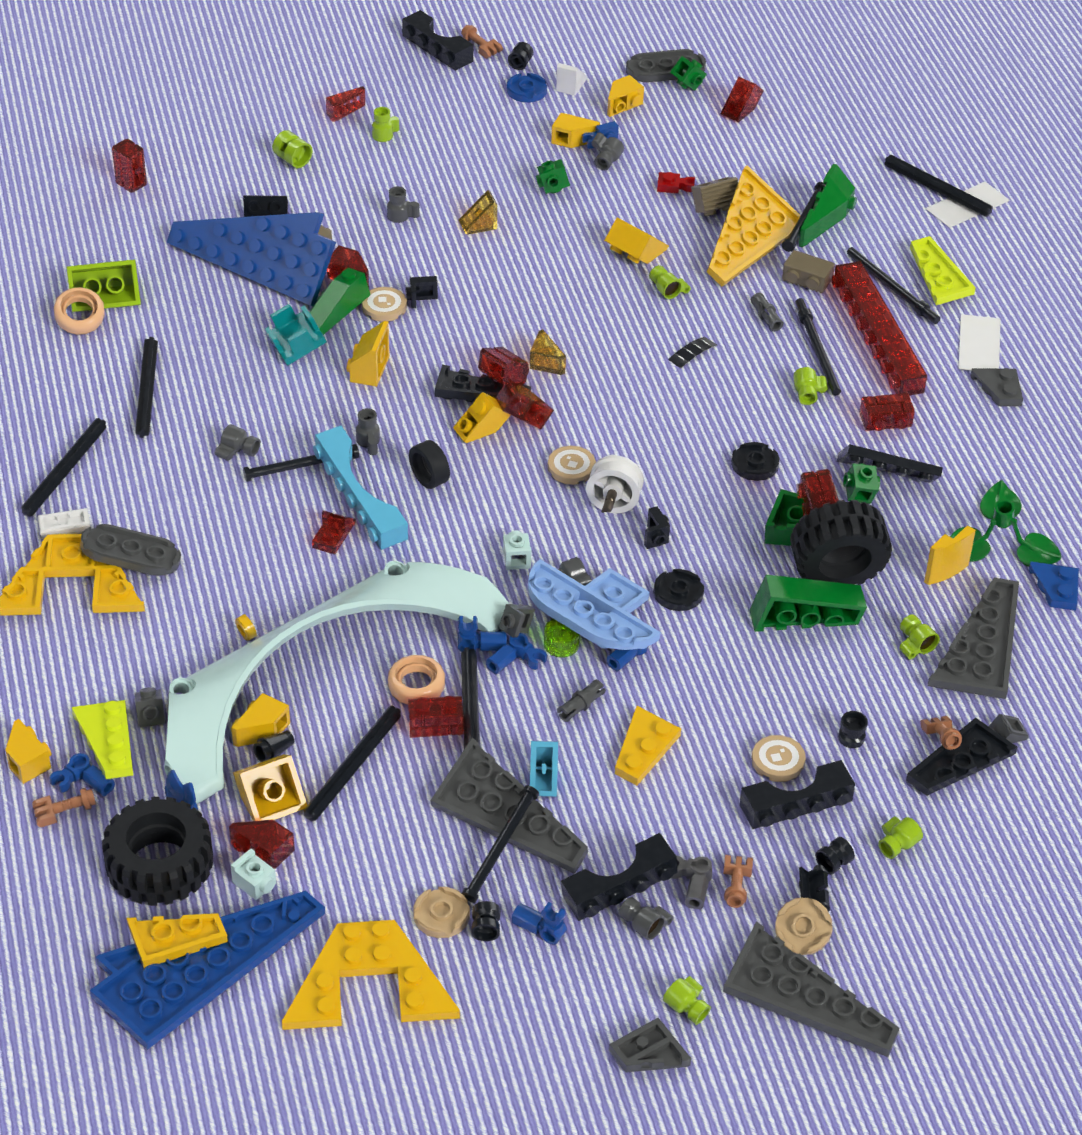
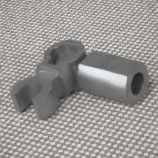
M676 855L678 873L674 874L671 878L676 879L686 876L687 879H690L685 904L688 908L702 909L709 881L713 877L712 862L703 856L684 860Z

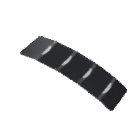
M701 337L682 347L668 360L682 368L694 357L717 346V344L706 337Z

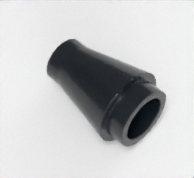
M288 730L259 738L253 746L254 754L260 762L275 758L294 745L295 740L292 733Z

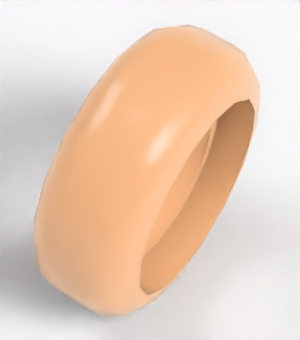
M82 287L71 288L62 292L54 304V317L59 327L68 333L76 335L95 331L102 324L105 316L104 303L99 295L90 289ZM74 302H84L92 308L93 312L87 319L74 320L67 315L66 309Z
M424 655L406 656L395 662L388 672V688L392 696L401 703L410 706L426 705L439 698L445 688V673L442 666L433 658ZM413 672H422L431 678L429 685L422 688H409L401 680L405 675Z

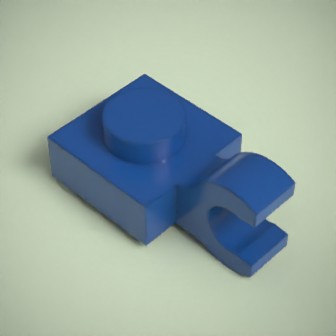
M615 121L598 125L595 132H587L582 135V142H587V148L592 149L594 147L591 142L598 133H602L606 138L615 137L618 139L619 125Z

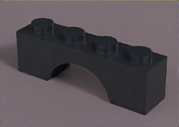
M419 10L402 19V35L456 71L473 62L474 45L461 36L444 37L435 34L434 18Z
M842 760L818 766L814 782L802 790H782L773 786L768 781L742 787L740 807L752 829L768 827L777 822L792 820L798 816L812 812L817 813L826 808L837 805L841 806L853 800L855 782Z
M660 833L635 844V859L632 865L620 874L601 876L584 869L561 880L563 898L578 921L587 917H593L599 911L611 905H617L625 898L635 893L644 892L650 886L660 881L668 880L678 873L677 856Z

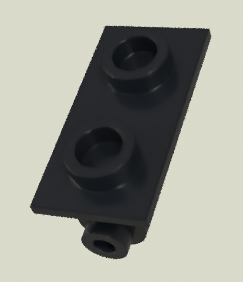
M243 195L244 217L288 214L289 203L287 196Z
M822 865L814 866L813 870L809 872L803 867H799L801 898L817 900L829 912V892L825 889L828 887V871Z

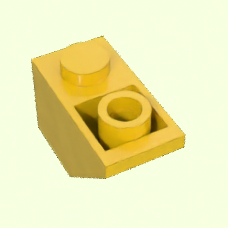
M631 75L613 81L608 96L607 115L611 117L642 105L644 86Z
M560 113L552 125L551 143L568 148L586 145L587 142H582V135L587 132H595L596 126L600 125V122Z
M482 392L454 425L453 429L465 443H469L496 433L510 417L511 413L500 400Z
M262 693L255 701L249 704L245 713L233 722L231 726L233 745L236 747L257 743L259 738L282 733L290 724L289 705Z
M20 719L15 720L5 751L9 769L24 784L51 769L49 757L52 754L48 745L37 739L31 726L26 727Z

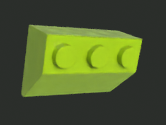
M135 259L66 266L69 289L82 287L92 290L103 301L104 309L141 305ZM74 302L71 304L72 312L92 310L84 302Z

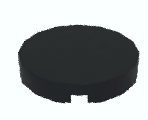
M749 442L740 445L739 449L733 451L731 465L734 472L740 477L747 480L760 481L773 477L776 474L780 458L777 451L774 449L772 451L768 448V445L759 442Z
M673 569V572L667 573L665 571L656 578L653 592L655 599L661 606L674 611H687L697 607L702 602L704 584L700 582L699 576L691 571Z

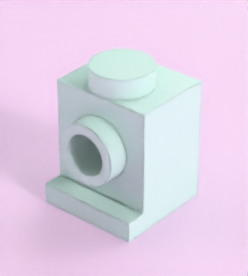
M514 530L509 534L503 535L506 570L531 568L532 551L528 533ZM524 555V558L511 559V556Z
M249 849L231 864L232 882L253 899H259L263 894L269 893L276 884L275 869L256 856L253 849Z

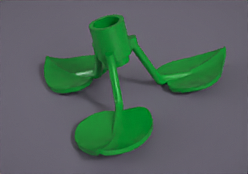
M1003 480L994 484L986 492L981 500L980 510L984 517L991 519L983 536L978 529L973 528L976 531L969 562L979 561L989 554L991 546L986 539L990 536L995 525L999 528L1013 526L1017 541L1021 544L1017 549V557L1022 564L1028 567L1030 566V561L1045 564L1059 562L1061 552L1052 540L1042 534L1029 533L1025 541L1021 538L1015 517L1020 513L1022 504L1019 497L1007 487ZM965 527L957 529L950 537L954 538Z

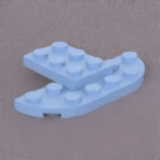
M541 559L533 565L528 580V592L533 603L539 610L601 648L619 650L645 649L659 641L660 631L630 614L648 600L650 592L611 568L584 586Z

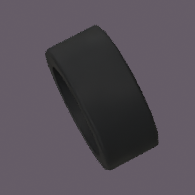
M426 440L409 450L410 466L421 485L427 489H433L449 480V464L444 452L437 443L432 440Z

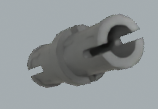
M762 293L754 294L751 297V303L757 309L760 319L765 320L772 331L780 330L784 323L777 315L774 305L770 304Z
M596 679L583 690L574 692L570 700L557 708V713L563 711L559 714V717L563 721L568 722L583 709L586 711L594 700L605 694V688L601 689L604 685Z

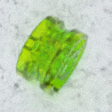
M551 619L546 623L544 627V648L550 655L569 657L577 652L580 643V635L555 619Z

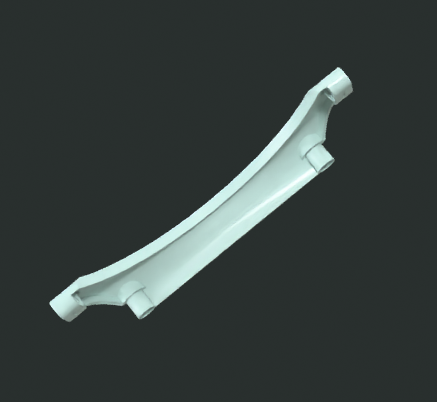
M399 561L388 562L380 572L186 678L174 679L169 686L168 720L164 763L166 775L171 770H175L183 785L192 782L197 804L224 788L223 743L228 719L237 697L261 663L282 644L299 633L322 622L341 616L380 610L415 611L434 614L458 621L459 616H463L465 623L472 622L473 616H477L478 630L498 631L500 630L499 625L505 606L509 602L487 577L463 569L425 562H407L406 565Z

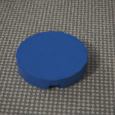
M522 73L516 74L507 81V94L519 102H536L543 99L547 94L546 81L541 76L533 73H527V76H522Z

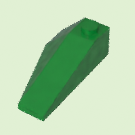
M833 164L823 180V184L826 185L822 192L818 191L813 209L810 208L801 227L799 247L809 244L844 219L850 209L853 210L857 202V197H854L855 187L837 164Z
M347 268L333 279L320 294L309 312L323 335L370 296L365 273Z

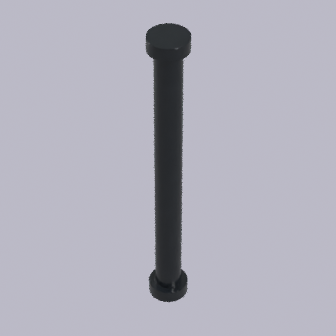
M823 182L816 183L813 195L789 237L783 241L782 248L785 251L792 252L794 250L801 227L810 208L813 209L816 195L818 191L822 192L826 185Z
M352 444V457L354 459L359 458L357 444ZM315 455L251 469L243 467L245 481L248 482L251 481V478L321 464L323 462L321 459H317Z
M529 785L524 787L522 790L523 796L468 888L463 889L461 894L465 895L469 902L475 903L477 901L479 890L531 802L538 798L539 792L534 787Z

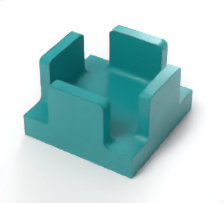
M287 304L270 315L275 328L272 330L269 326L265 328L268 338L287 366L327 342L305 305L300 307L302 312L295 314L290 304Z

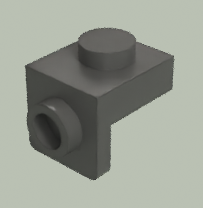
M506 604L499 628L515 638L519 636V633H528L535 609L530 605Z
M147 687L141 689L140 692H136L135 703L138 726L146 727L164 724L165 716L161 689L156 690L154 687Z

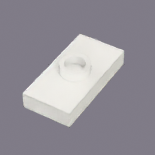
M88 508L38 515L41 539L51 534L83 533L85 529L91 527Z

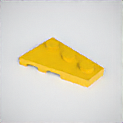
M636 706L615 765V774L638 786L681 736V728Z
M218 913L183 915L180 919H164V916H154L153 920L137 921V917L126 918L144 969L151 964L164 963L166 959L173 960L185 956L186 953L198 952L204 947L207 949L228 942L227 933Z

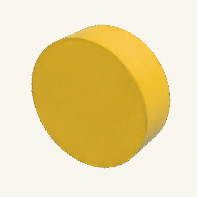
M243 614L235 619L237 629L245 640L249 641L257 636L256 629L247 615Z

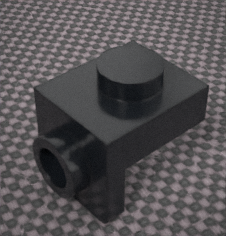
M437 276L410 277V287H406V299L411 300L412 308H416V300L438 299Z
M658 506L649 508L648 528L645 530L644 541L646 549L669 543L670 533L668 517L662 514Z

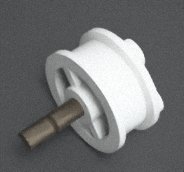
M612 454L599 459L593 465L586 485V492L590 501L597 508L601 509L602 513H624L633 509L638 503L640 491L644 484V476L639 466L632 460Z

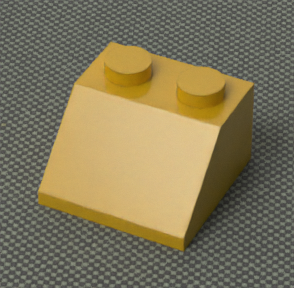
M618 217L615 219L604 240L611 244L609 249L620 255L623 251L628 253L627 258L639 264L640 260L649 264L669 247V245Z
M383 321L364 333L359 343L354 345L353 357L348 359L346 367L347 372H350V382L377 387L390 357L388 321Z
M283 754L233 772L240 797L256 826L303 810L307 806L291 755Z

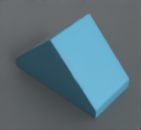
M531 741L530 786L538 790L539 796L557 797L558 741Z

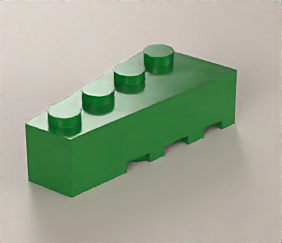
M780 489L765 525L764 544L791 546L790 537L796 523H799L800 518L805 514H810V510L816 507L821 508L823 504L829 502Z
M766 574L749 610L754 632L764 631V627L787 630V626L801 625L802 629L812 628V626L824 623L825 627L858 625L867 609L861 585Z

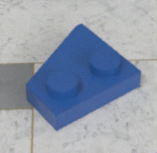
M1030 561L1029 572L1036 576L1038 580L1037 586L1045 594V599L1049 606L1076 611L1079 568Z

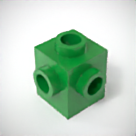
M681 56L670 71L671 74L678 78L677 83L685 89L689 86L694 91L707 75L701 70L703 65L695 59L689 61L684 56Z
M562 159L546 161L537 167L539 175H536V180L539 188L544 187L546 194L558 193L562 188L570 186Z
M863 463L852 464L848 473L846 472L843 477V486L846 487L848 501L857 500L860 503L871 504L880 487V477L877 476L876 466Z

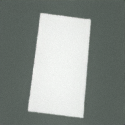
M982 182L964 191L992 205L993 208L1010 201L987 182ZM949 198L925 208L949 228L979 215V213Z
M961 314L959 369L972 371V368L999 369L1000 318Z

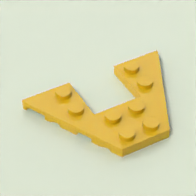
M82 534L47 535L42 541L41 546L30 555L31 560L27 565L21 567L12 577L11 583L2 589V595L0 596V616L41 615L45 578L95 576L92 600L93 613L145 612L144 602L135 593L131 582H128L126 579V575L121 567L95 561L82 552L80 547Z
M395 920L337 923L282 1019V1030L342 1026L340 977L398 974L401 1022L460 1019V1009Z

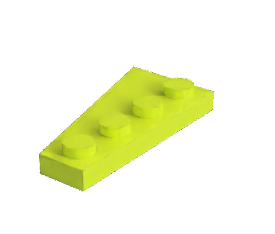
M930 236L911 241L910 250L935 305L975 294L976 287Z
M125 700L71 707L72 715L75 721L78 722L80 731L85 735L90 750L95 754V759L105 779L134 776Z

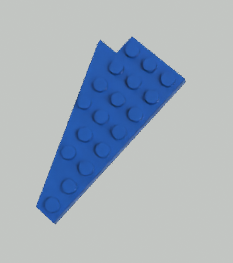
M320 212L175 221L172 223L166 242L310 306H313L318 298L336 245V241L318 234L324 217V213Z
M302 891L222 916L220 919L227 933L228 942L207 949L204 947L198 952L186 953L185 956L173 960L166 959L164 963L151 964L145 969L143 968L135 943L96 956L97 965L109 976L90 990L91 998L148 1050L325 914V906L307 891Z

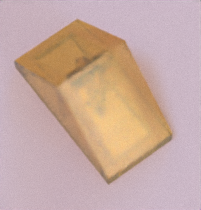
M487 190L458 220L467 235L497 229V203L491 191Z
M543 329L540 330L530 350V369L558 375L565 374V354Z

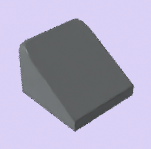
M999 714L989 725L991 729L1011 743L1024 741L1029 738L1028 733L1017 717Z

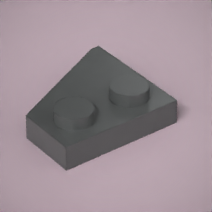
M972 368L971 378L973 380L978 379L982 383V390L990 395L998 406H1022L1023 397L1016 369Z
M659 1018L609 1044V1052L625 1072L682 1068L691 1065V1057Z

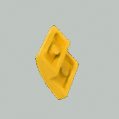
M967 525L954 538L944 534L930 547L924 579L925 584L930 585L947 580L969 565L975 529Z

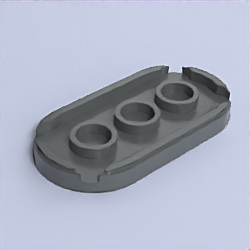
M690 49L639 53L632 56L631 60L626 62V73L639 82L678 80L670 71L681 56H684L689 61L695 59L703 65L702 71H705L706 59L702 54H694V51Z
M100 524L92 529L89 527L81 535L80 547L82 552L87 557L98 562L156 576L171 574L180 565V550H177L175 544L170 540L110 524Z

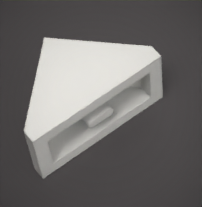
M558 63L556 91L576 96L585 83L587 76L577 67Z

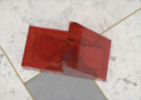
M323 510L322 526L312 540V548L335 555L356 523V519Z

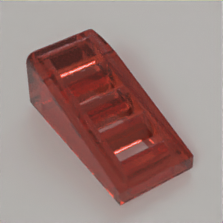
M364 86L326 97V114L332 122L338 121L365 106Z

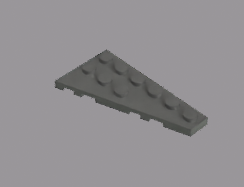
M993 578L982 595L981 601L973 609L970 618L964 623L951 643L949 651L939 662L934 674L932 673L927 686L1006 699L1019 581Z
M472 738L430 802L432 807L498 837L523 796L522 790L524 786L512 774L498 765L495 758L479 747V743ZM537 800L531 802L508 843L573 874L576 873L588 854V846L568 827L563 826L554 818L553 813L546 807L544 808Z
M756 921L724 984L723 992L889 1057L900 1028L874 1008L864 1006L856 1000L855 994L848 989L844 991L834 983L835 979L800 953H793L784 946V941L777 936L773 938L764 931V926Z

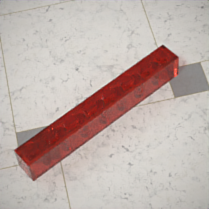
M862 262L836 265L835 274L832 275L833 287L837 288L841 301L846 304L849 315L854 318L857 329L863 334L865 344L869 345L873 358L877 359L880 364L881 372L886 375L890 388L894 389L898 398L924 393L927 374Z

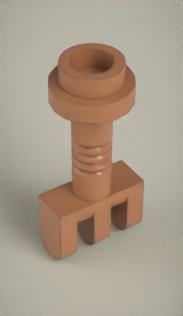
M466 25L461 31L464 39L467 41L473 40L479 45L478 53L486 59L503 50L502 45L495 39L487 42L479 36L476 27L473 25Z
M941 716V721L937 717L931 718L930 722L927 719L920 721L921 728L926 734L938 733L940 735V742L946 749L953 750L960 746L962 742L961 733L957 729L952 728V720L948 716Z
M86 788L80 789L81 795L62 800V802L53 803L50 795L34 800L32 805L37 826L45 827L57 823L55 814L84 805L86 810L92 809L91 806L96 805L92 789L86 790Z
M725 855L723 874L732 875L731 886L725 890L724 898L730 907L739 908L747 900V892L742 888L743 876L751 877L753 858L748 857L746 865L741 864L742 856H736V864L731 863V855Z

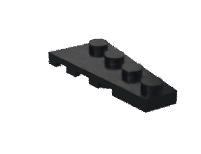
M442 364L435 386V397L474 402L484 392L500 400L502 404L514 407H528L531 386L504 379L496 382L491 376L482 374L481 377L470 375L468 370L460 369L459 372L450 370V366Z
M851 444L841 450L837 458V462L872 465L876 466V469L879 471L892 472L903 477H918V480L928 483L940 478L943 467Z
M975 717L959 731L962 736V742L958 748L948 750L941 745L907 773L906 781L928 796L1015 755L1018 747Z

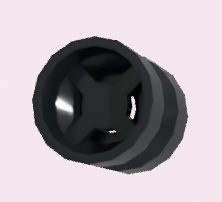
M526 42L517 43L508 56L509 65L516 70H523L533 56V48Z
M849 711L843 714L838 735L839 741L843 746L858 748L863 745L868 725V719L864 714L858 711Z
M837 837L830 842L829 847L824 846L819 849L815 857L818 865L824 866L828 874L832 875L840 869L841 865H847L852 862L855 854L852 846L846 839Z
M482 901L473 906L472 918L474 921L471 934L475 939L493 941L499 937L500 924L498 921L501 914L499 905L490 901Z

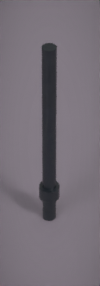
M853 247L847 250V254L913 306L916 313L922 317L925 316L934 324L940 321L941 317L932 311L930 305L925 301L918 300Z
M799 298L795 301L799 311V320L806 328L832 394L834 396L839 395L841 389L813 324L811 310L806 307L804 299Z

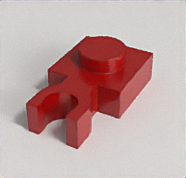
M659 172L657 192L679 193V190L692 192L691 187L694 186L695 177L680 178V174Z

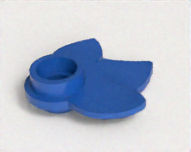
M171 770L167 775L164 788L166 798H175L176 802L179 803L182 800L190 804L191 809L193 807L198 809L192 782L183 785L175 770Z

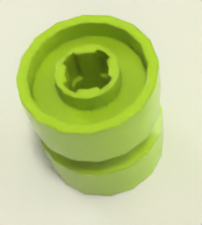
M289 130L280 132L272 145L273 152L295 168L305 166L313 153L309 143Z

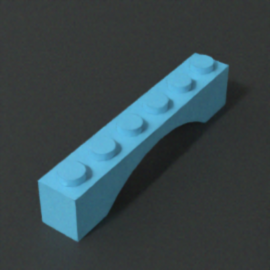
M342 425L316 434L315 445L313 446L316 458L322 460L326 473L329 476L332 475L338 491L344 493L348 506L356 511L359 523L365 525L368 529L371 541H376L382 550L408 540V523L399 509L373 497L356 480L350 466L352 461V440Z

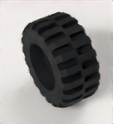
M839 500L833 504L829 502L823 504L821 508L816 507L810 510V514H805L800 518L799 523H796L790 537L797 571L802 579L860 585L865 583V580L877 576V572H881L885 568L892 552V545L883 515L875 507L865 502L860 503L857 500H850V502Z
M151 797V800L144 801V799L135 802V805L124 807L120 815L116 814L104 831L102 849L107 877H109L110 884L119 891L120 895L127 899L131 897L133 902L139 904L148 902L149 906H157V903L165 902V905L173 904V900L180 899L181 901L189 897V892L195 893L202 886L201 882L204 883L210 875V869L213 866V849L209 824L202 817V813L194 807L191 809V805L182 800L180 803L171 797H167L166 800L160 799V797ZM166 842L181 847L176 853L162 859L151 860L135 855L139 850L153 843Z

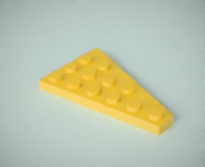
M748 165L744 167L707 269V273L721 287L782 244L789 237L801 216Z

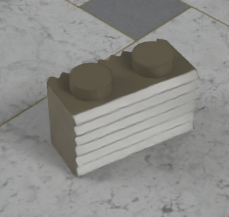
M725 177L692 186L696 213L710 216L716 214L717 209L722 208V211L729 210L738 184V178Z
M793 250L784 263L782 279L792 284H799L800 287H807L812 291L815 290L816 292L823 293L834 277L835 263Z

